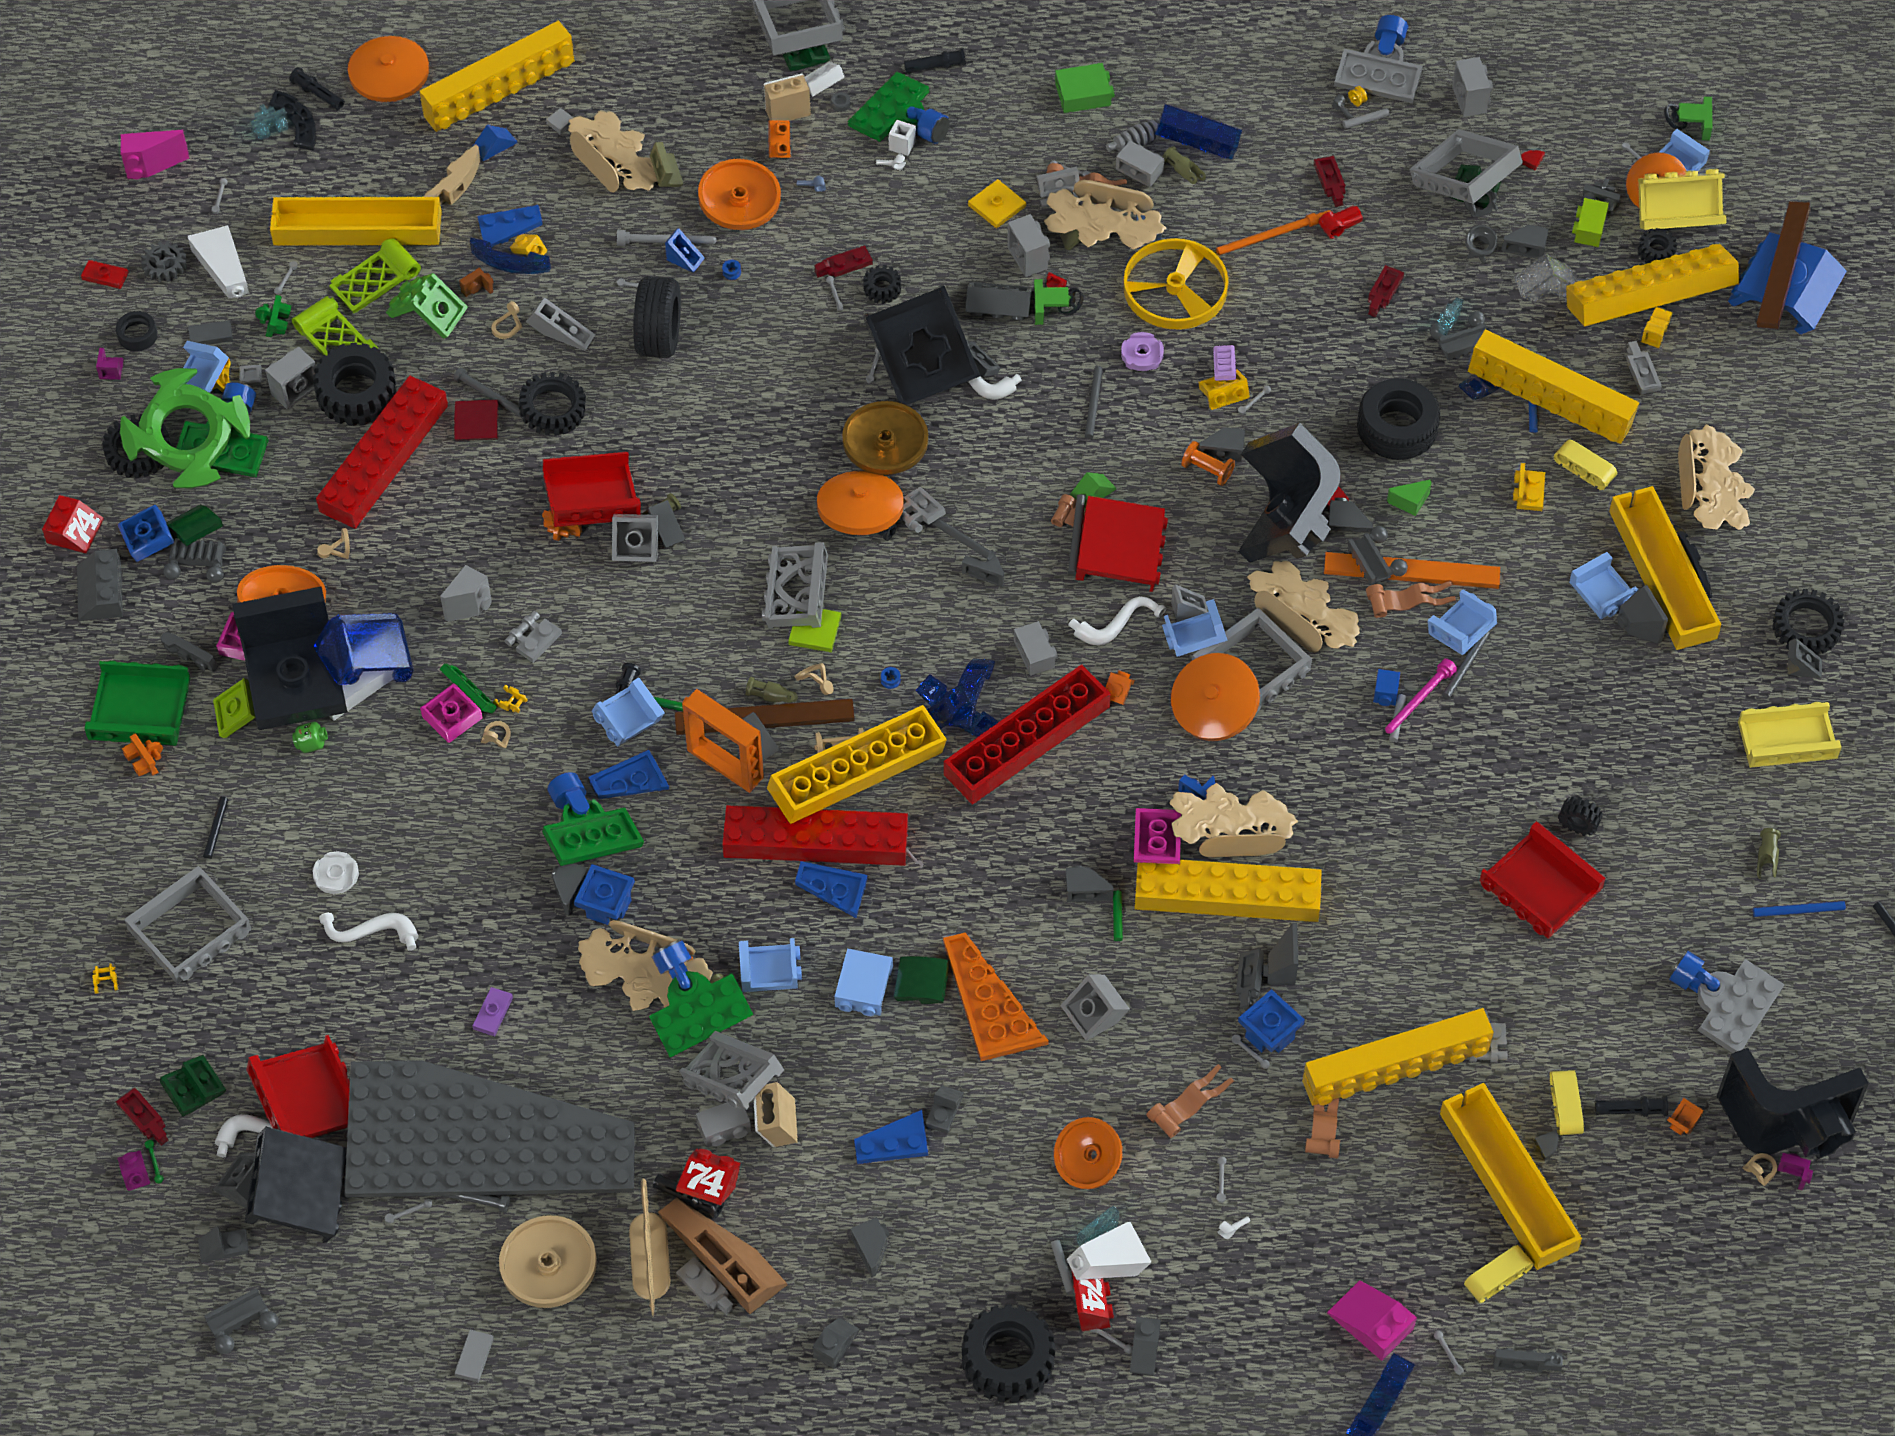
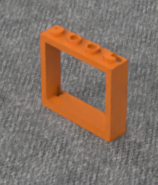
M696 689L689 697H685L682 703L687 751L750 793L764 778L760 731ZM703 722L739 745L740 760L705 737Z

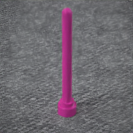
M1445 658L1438 664L1437 673L1385 727L1386 733H1393L1443 679L1450 678L1457 671L1456 665L1451 660Z

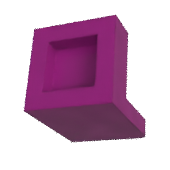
M99 348L96 365L99 379L121 380L123 358L106 357L104 348Z

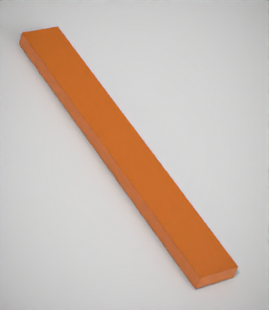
M1325 553L1324 574L1364 577V572L1360 571V566H1357L1356 559L1352 558V554ZM1383 557L1388 567L1396 559L1404 560L1408 566V570L1403 576H1395L1393 574L1388 580L1435 584L1451 581L1452 585L1499 589L1500 567Z

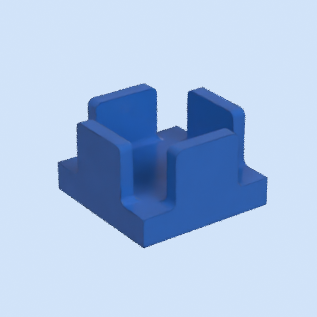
M592 864L576 896L574 905L586 911V918L606 925L609 923V918L618 920L619 917L623 919L632 900L631 890L635 880L633 877Z
M1271 989L1238 1017V1022L1246 1029L1245 1038L1261 1053L1265 1050V1047L1270 1052L1276 1050L1279 1053L1295 1039L1296 1031L1304 1025L1305 1019Z

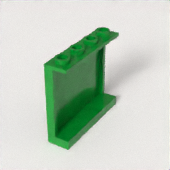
M112 660L107 662L99 661L101 675L91 720L90 722L86 721L84 728L88 740L131 743L130 736L136 733L143 744L147 740H151L152 743L160 742L161 745L177 746L191 679L188 667L181 665L166 666L157 663L139 664L137 662L121 663Z

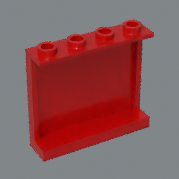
M618 452L543 459V480L554 527L612 522L614 514L640 515L641 502L640 498L636 497L628 464L629 453Z
M1088 496L1075 580L1084 581L1085 574L1148 584L1150 585L1149 592H1153L1154 585H1159L1161 572H1157V566L1161 567L1163 554L1159 553L1160 548H1164L1166 537L1162 535V530L1166 531L1168 518L1164 517L1165 508Z
M1537 821L1531 826L1529 834L1488 871L1483 869L1480 876L1481 885L1486 891H1492L1498 896L1499 901L1503 905L1510 906L1515 911L1518 918L1529 922L1537 934L1544 935L1548 939L1603 889L1606 879Z
M329 1035L325 1036L324 1044L260 1061L258 1055L249 1057L246 1070L272 1128L308 1138L348 1128L350 1081L347 1076L346 1065L338 1057V1047L336 1043H332Z

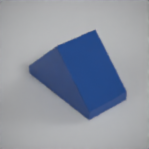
M486 125L473 146L475 144L479 146L480 159L485 161L517 144V141L506 128Z
M679 228L665 242L667 261L692 273L695 272L705 259Z

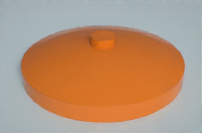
M384 36L372 39L357 48L349 60L348 75L351 85L360 95L374 101L393 102L405 99L420 90L428 78L429 63L425 51L414 41L398 36Z
M730 159L715 164L702 176L698 187V201L704 214L714 223L728 229L748 230L759 227L776 214L780 205L781 189L775 175L764 165L747 159Z
M852 471L839 474L823 484L817 495V511L822 521L834 530L851 535H869L888 529L899 520L904 507L903 493L893 480L884 475L867 471Z
M287 565L267 566L252 571L240 581L237 588V603L322 586L326 603V588L320 578L305 569Z
M1225 653L1206 654L1192 660L1178 674L1171 692V706L1179 724L1194 737L1206 741L1225 740L1239 734L1253 720L1260 701L1259 684L1254 673L1242 660Z

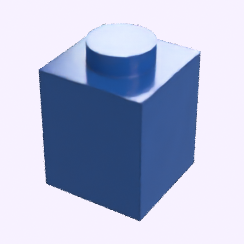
M1378 669L1374 703H1379L1382 706L1396 705L1400 672Z

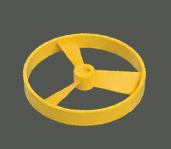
M1163 239L1144 246L1131 257L1124 272V295L1133 312L1152 325L1166 329L1193 328L1212 319L1223 307L1228 291V274L1222 260L1206 246L1186 239ZM1162 250H1184L1176 271L1168 275L1166 283L1127 281L1133 267L1144 257ZM1204 257L1215 265L1224 282L1222 296L1213 307L1185 285L1186 279ZM1166 286V290L1170 294L1177 295L1190 318L1172 319L1150 313L1134 300L1130 292Z

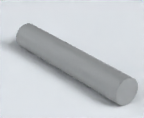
M1387 108L1342 121V124L1347 129L1389 116V110Z
M1403 694L1397 696L1393 719L1405 706L1406 696ZM1401 724L1390 734L1389 741L1398 742Z
M1060 1240L1052 1241V1250L1066 1294L1075 1293L1074 1284Z

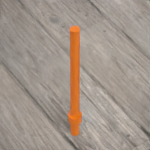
M1331 210L1318 214L1311 213L1306 215V218L1217 247L1216 252L1218 255H1222L1308 225L1309 227L1318 225L1319 218Z

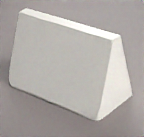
M828 62L804 78L809 87L810 94L815 96L843 79L844 74L840 65Z

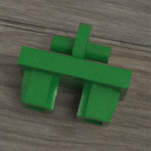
M275 296L271 309L268 304H263L262 307H258L255 311V316L260 319L259 322L261 324H265L268 321L266 337H272L273 333L285 335L288 321L277 318L279 316L288 319L291 305L281 302L282 296Z

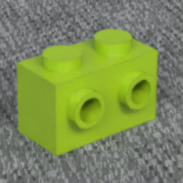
M1584 198L1583 206L1578 205L1576 218H1579V222H1574L1572 231L1573 234H1576L1575 243L1599 247L1609 203Z

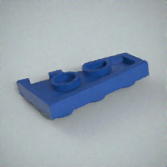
M539 205L478 216L485 252L491 250L493 246L499 243L508 242V239L518 234H524L543 225Z
M650 750L588 777V781L598 799L669 789V785Z
M801 861L795 885L857 918L868 879L865 874Z
M922 1110L854 1139L857 1164L928 1156Z

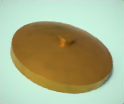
M892 401L873 402L860 407L847 419L842 435L843 448L851 462L867 472L880 475L897 474L912 468L922 459L928 446V429L919 413L907 405Z

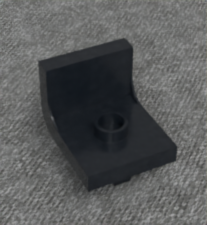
M943 284L933 291L874 314H865L863 316L867 330L874 339L898 403L909 405L980 377L956 312Z
M1299 422L1248 442L1241 453V456L1265 479L1269 489L1268 505L1238 550L1250 563L1286 550L1296 559L1305 557L1312 548L1324 541L1331 530L1327 525L1329 521L1321 513L1339 486L1340 468L1332 454Z
M322 586L232 604L243 648L258 730L348 713Z
M1745 1048L1731 1054L1716 1097L1740 1141L1750 1151L1757 1154L1771 1155L1799 1145L1805 1157L1815 1155L1817 1159L1834 1154L1840 1146L1853 1140L1856 1131L1852 1123L1869 1082L1859 1067L1824 1081L1804 1086L1798 1090H1782L1767 1081L1750 1049Z

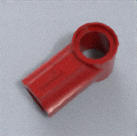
M1353 205L1335 214L1332 211L1326 212L1319 218L1318 224L1330 239H1334V236H1340L1345 229L1361 223L1363 217L1358 206Z

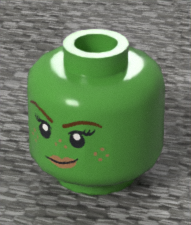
M310 722L297 726L292 734V738L297 750L300 749L303 753H309L323 749L328 735L325 727H321L317 722Z

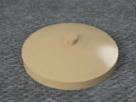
M553 1215L536 1217L516 1227L505 1240L499 1257L501 1277L508 1291L519 1301L539 1308L558 1307L579 1297L590 1285L597 1266L595 1246L588 1232L573 1220Z

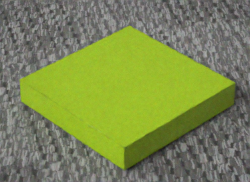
M822 609L821 627L812 628L811 625L792 626L788 640L789 645L832 652L841 619V612ZM796 611V614H804L803 612Z
M243 678L213 699L218 732L222 738H227L255 718L248 679Z

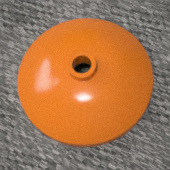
M1651 153L1643 156L1633 164L1626 178V190L1630 200L1639 208L1638 178H1644V174H1657L1658 177H1662L1667 172H1677L1678 175H1685L1686 169L1676 157L1667 153Z
M1093 1117L1079 1118L1069 1123L1060 1132L1054 1147V1162L1058 1173L1067 1183L1081 1189H1095L1108 1183L1117 1173L1122 1160V1145L1117 1132L1107 1122ZM1093 1151H1096L1097 1155L1092 1159L1091 1154Z

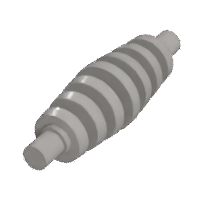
M1158 118L1136 124L1120 133V135L1115 136L1113 142L1106 144V149L1108 152L1113 150L1120 152L1129 141L1144 146L1160 137V135H1164L1167 132V128L1174 126V121L1172 118L1167 120Z

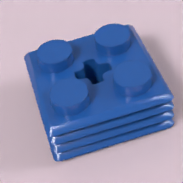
M153 505L118 523L130 555L136 562L174 543L163 514L157 505Z

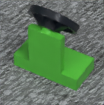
M1704 97L1702 104L1679 103V106L1669 104L1665 107V119L1673 129L1681 131L1686 128L1687 122H1701L1702 140L1710 141L1712 133V97ZM1669 107H1671V109H1672V113H1671V116H1672V118H1673L1672 120H1671V118H1670V116H1669V113H1668ZM1681 121L1683 122V126L1679 127L1674 122Z
M1034 279L1035 325H1043L1044 307H1057L1058 311L1065 316L1073 315L1081 308L1084 296L1079 289L1043 287V279ZM1076 292H1079L1080 299L1078 304L1075 305L1076 298L1074 296ZM1061 307H1073L1074 309L1063 312Z

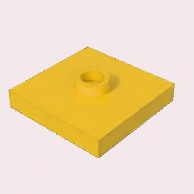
M997 179L970 199L968 206L997 229L1024 209L1026 202Z

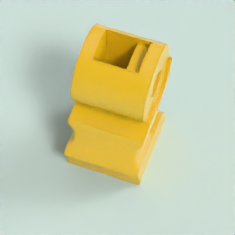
M1656 307L1650 320L1647 322L1641 342L1660 348L1664 332L1668 330L1667 327L1673 312Z

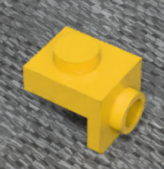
M531 234L519 235L509 247L514 254L527 255L534 264L547 252L539 236Z

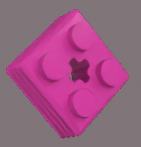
M231 612L216 647L219 655L245 661L234 612Z
M456 684L450 685L420 707L422 717L448 743L483 718L481 709Z

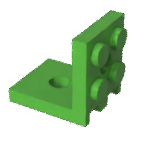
M432 273L421 278L417 277L410 282H404L399 288V294L389 302L390 307L386 314L394 318L415 311L442 338H447L468 306ZM439 304L444 307L443 314L438 310Z

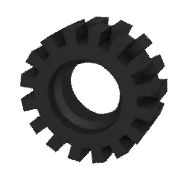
M1652 228L1649 229V232L1645 231L1641 235L1638 256H1640L1642 261L1646 259L1645 264L1675 255L1677 242L1676 238L1672 237L1673 234L1671 232L1666 234L1667 230L1665 229L1660 232V228H1656V231H1653ZM1658 244L1663 246L1665 250L1656 251L1650 245Z
M876 265L875 270L871 267L869 272L866 271L863 278L865 296H868L870 301L874 299V303H878L879 300L882 304H885V300H888L890 303L892 298L896 300L898 298L897 295L901 293L900 274L898 275V271H893L891 266L887 269V265H883V268ZM878 281L890 283L885 288L876 287L874 284Z
M1568 797L1562 805L1558 819L1559 823H1563L1562 826L1564 828L1568 827V831L1572 832L1573 830L1576 834L1581 833L1582 836L1587 834L1590 836L1596 833L1603 813L1600 811V807H1595L1596 804L1594 802L1589 803L1590 800L1588 799L1584 801L1582 797H1578V799L1575 797L1570 799Z

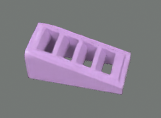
M1233 345L1214 346L1215 380H1236L1235 347Z

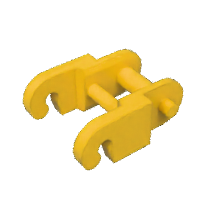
M504 685L503 689L512 694V697L508 702H498L497 699H494L493 703L506 711L511 709L512 712L519 713V707L522 702L526 703L528 701L526 696L520 694L518 689L511 686L508 688L507 685ZM514 698L518 699L515 705L511 703Z
M112 963L106 968L98 969V966H95V970H93L95 975H92L95 994H98V984L102 980L111 979L114 982V990H118L117 975L113 971L116 969L112 966ZM110 972V976L99 977V973Z

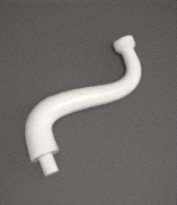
M1016 374L1011 379L1004 377L996 384H989L981 377L968 382L982 397L996 400L1015 392L1017 389L1016 385L1022 380Z
M1139 596L1129 600L1115 618L1103 629H1095L1085 621L1080 624L1075 619L1070 621L1069 626L1075 630L1074 636L1087 644L1100 646L1114 640L1136 608L1145 606L1154 611V615L1157 618H1160L1167 608L1164 605H1158L1150 598Z
M324 913L319 917L320 923L324 925L326 934L335 942H351L381 930L395 929L397 930L400 942L406 944L408 950L416 949L415 941L418 939V933L413 923L403 914L386 913L342 932L334 929L332 913Z
M236 1115L229 1118L222 1125L215 1140V1144L219 1146L217 1156L226 1157L228 1148L234 1147L239 1132L253 1131L260 1133L266 1126L272 1128L270 1122L252 1115Z

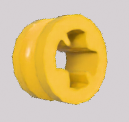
M1356 86L1354 90L1348 92L1350 101L1356 107H1359L1368 100L1365 90L1360 86Z

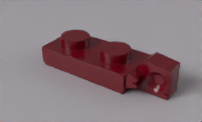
M1328 156L1314 159L1313 164L1327 198L1332 197L1335 207L1343 206V194L1346 192L1345 183L1335 157Z
M864 245L822 260V262L814 265V272L817 278L825 275L838 277L873 265V260Z
M1386 265L1384 266L1369 293L1368 303H1370L1368 315L1376 317L1380 308L1385 309L1389 305L1404 278L1405 272Z
M135 1087L115 1101L117 1106L143 1136H146L148 1139L154 1137L161 1146L169 1141L166 1136L167 1134L163 1131V1128L166 1126L163 1123L162 1117Z

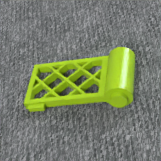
M391 238L382 243L380 251L342 276L340 274L332 279V284L329 286L353 313H356L403 280H410L420 273L421 266L395 238ZM379 259L382 260V268H372L373 263ZM360 272L367 273L365 280L355 279L356 275ZM371 273H381L380 280H370ZM385 274H394L396 276L391 281L384 280ZM342 284H350L349 291H340L337 287ZM354 285H364L363 292H354ZM368 285L379 286L375 292H367ZM351 297H362L361 301L355 306L350 303Z
M325 296L292 318V324L302 336H305L322 355H328L327 345L339 346L345 344L347 346L351 345L350 343L357 342V345L365 343L369 344L370 348H378L371 339L366 340L337 310L339 308L338 303L332 297ZM337 318L342 323V328L330 327V323ZM316 332H326L325 340L315 339L313 334ZM329 333H340V341L328 340ZM344 334L354 335L355 342L343 341Z

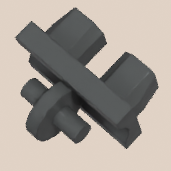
M1605 178L1603 183L1595 182L1594 186L1585 184L1583 189L1584 198L1609 203L1607 214H1612L1615 207H1619L1621 195L1614 193L1616 187L1609 185L1610 179Z

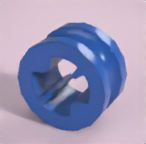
M727 260L723 263L722 273L726 279L734 280L739 278L741 275V265L738 261ZM731 268H735V270L733 269V272L728 271V269L731 270Z
M894 667L885 668L881 672V684L887 689H894L899 686L901 682L899 670ZM894 675L895 680L888 681L887 676Z

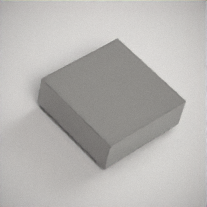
M560 108L546 119V124L559 134H562L569 128V120L573 117Z
M261 365L240 366V383L248 386L261 385Z

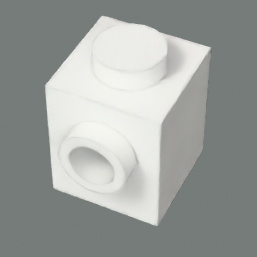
M896 120L889 133V150L908 156L916 142V126Z

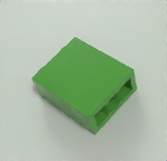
M1103 63L1055 70V85L1063 113L1111 106V98H1114V88L1109 86L1108 70L1105 71Z

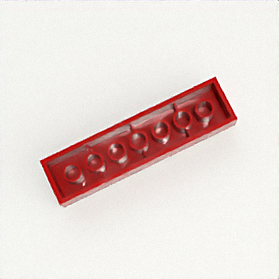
M409 375L316 497L319 512L356 529L448 407L446 391Z
M1081 664L944 760V776L973 805L1110 708L1111 693Z
M726 805L722 844L724 858L906 866L908 813L820 810L790 824L781 809L777 807Z

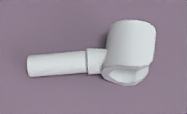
M899 154L894 160H876V165H889L896 170H902L906 162H903L905 157Z
M1247 1216L1232 1226L1224 1221L1219 1226L1218 1234L1225 1239H1229L1238 1228L1250 1222V1218Z

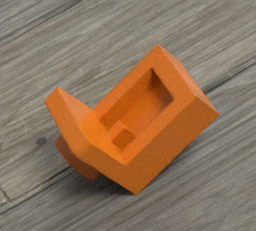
M1118 670L1117 674L1110 673L1105 688L1111 693V701L1124 705L1131 684H1134V680L1129 679L1131 674Z
M1683 1098L1673 1115L1667 1119L1671 1123L1669 1128L1681 1136L1684 1132L1689 1135L1705 1111Z

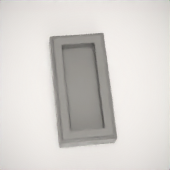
M474 1330L469 1331L454 1373L455 1377L479 1383L494 1340L493 1335Z

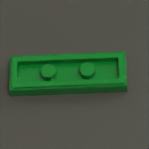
M447 663L441 666L439 670L456 684L481 711L491 714L495 712L497 706L456 666Z

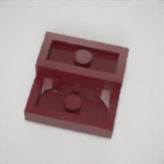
M498 400L455 401L454 440H498Z

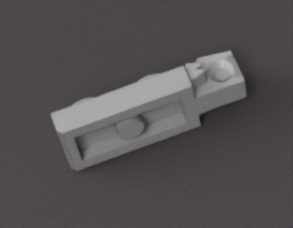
M1637 341L1628 342L1626 361L1640 395L1660 391L1662 386L1648 352L1641 351Z
M694 1257L676 1272V1276L708 1308L715 1309L718 1307L725 1315L733 1310V1303L727 1298L730 1295L726 1288Z

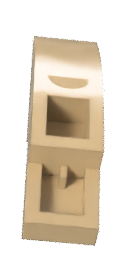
M475 144L472 148L466 150L456 161L450 163L446 168L448 176L443 178L433 189L428 190L423 197H439L440 205L445 201L452 205L459 199L471 184L480 163L479 146Z

